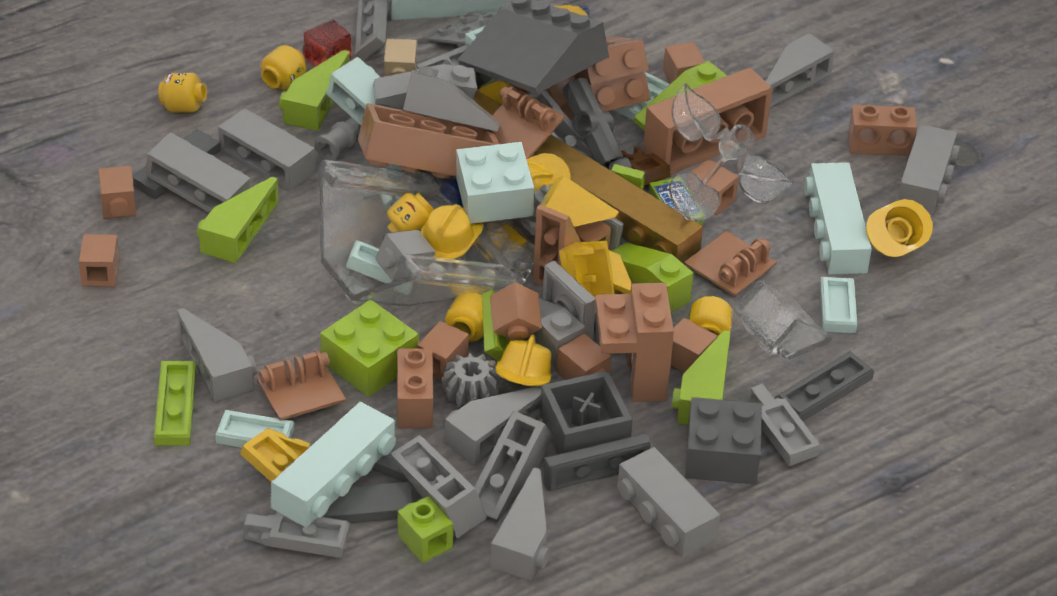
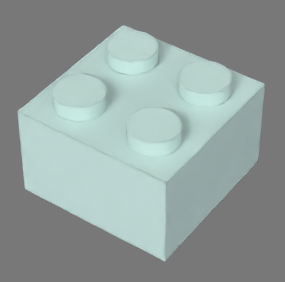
M522 142L456 149V179L464 211L468 215L470 223L533 216L534 185Z

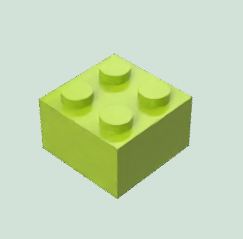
M370 299L320 332L321 353L326 352L330 363L327 365L328 368L369 398L398 378L397 348H417L419 334Z

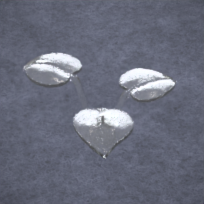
M684 84L679 89L672 104V120L678 132L690 141H697L702 136L707 141L722 138L719 142V153L722 157L704 176L702 181L696 174L684 171L675 175L670 182L669 193L671 200L683 218L701 222L710 218L717 211L719 194L714 188L706 184L727 160H737L739 158L735 170L738 175H741L739 186L750 199L756 202H770L792 185L793 180L775 165L758 155L747 154L755 141L754 135L748 127L736 125L730 131L724 128L721 132H718L721 126V118L716 108L704 97L695 93L687 84Z

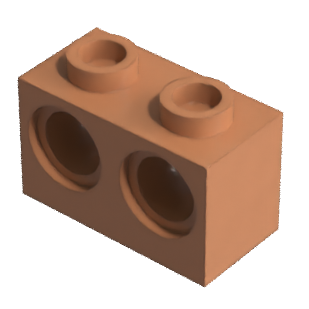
M870 104L852 105L848 128L849 153L910 156L917 131L915 107L874 106Z
M397 348L398 428H433L432 348Z

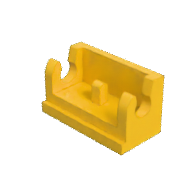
M607 241L574 242L559 250L561 267L594 298L600 294H615Z

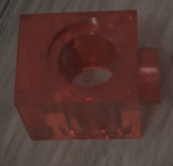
M334 19L304 32L303 55L308 62L313 63L315 66L343 50L349 51V59L352 58L351 34Z

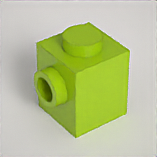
M427 496L417 502L409 503L398 511V536L419 561L424 563L453 548V523L434 501Z

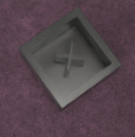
M609 371L541 385L540 416L553 435L552 442L558 455L631 437L633 419Z

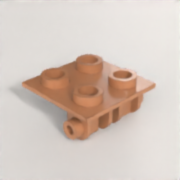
M505 86L500 91V98H502L503 104L492 115L500 122L498 132H493L500 144L522 142L527 160L532 157L563 121L565 115L513 86L509 88Z
M725 231L686 260L684 265L733 296H736L774 267L777 261L769 257L771 245L768 240L764 238L755 239L752 245H749L728 231Z
M319 350L302 355L303 363L299 356H295V368H293L289 359H285L284 363L281 361L270 365L267 364L264 366V369L259 370L260 378H257V382L280 421L295 418L322 408H329L347 401L326 367L330 364L326 352L320 353Z

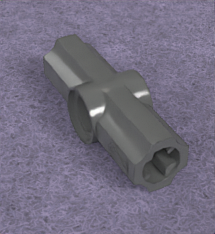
M578 78L567 83L562 88L564 97L574 116L572 121L573 133L577 138L585 139L594 160L608 169L611 162L624 157L613 135L614 120L609 112L601 110L587 79Z

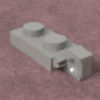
M763 384L750 388L751 395L748 402L762 403L761 429L788 466L820 455L821 446L785 398L774 399Z
M276 512V515H268V517L248 513L244 523V539L270 547L342 558L350 523L344 520L317 517L305 528L279 512Z

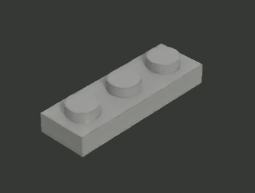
M387 0L358 1L355 54L363 60L373 53L380 52L386 43Z

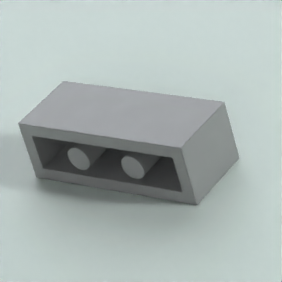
M245 108L218 126L221 152L267 179L270 177L278 178V185L288 191H292L316 173L314 147Z
M920 124L900 183L898 200H914L921 204L931 215L935 214L938 203L944 204L948 185L944 183L950 184L954 171V165H950V163L956 165L960 152V146L955 145L957 132Z
M171 132L147 153L145 176L209 213L214 207L249 189L250 177Z
M655 447L619 464L617 488L620 495L625 500H629L639 511L642 519L646 523H651L661 534L663 541L668 546L673 547L682 557L717 540L720 514Z

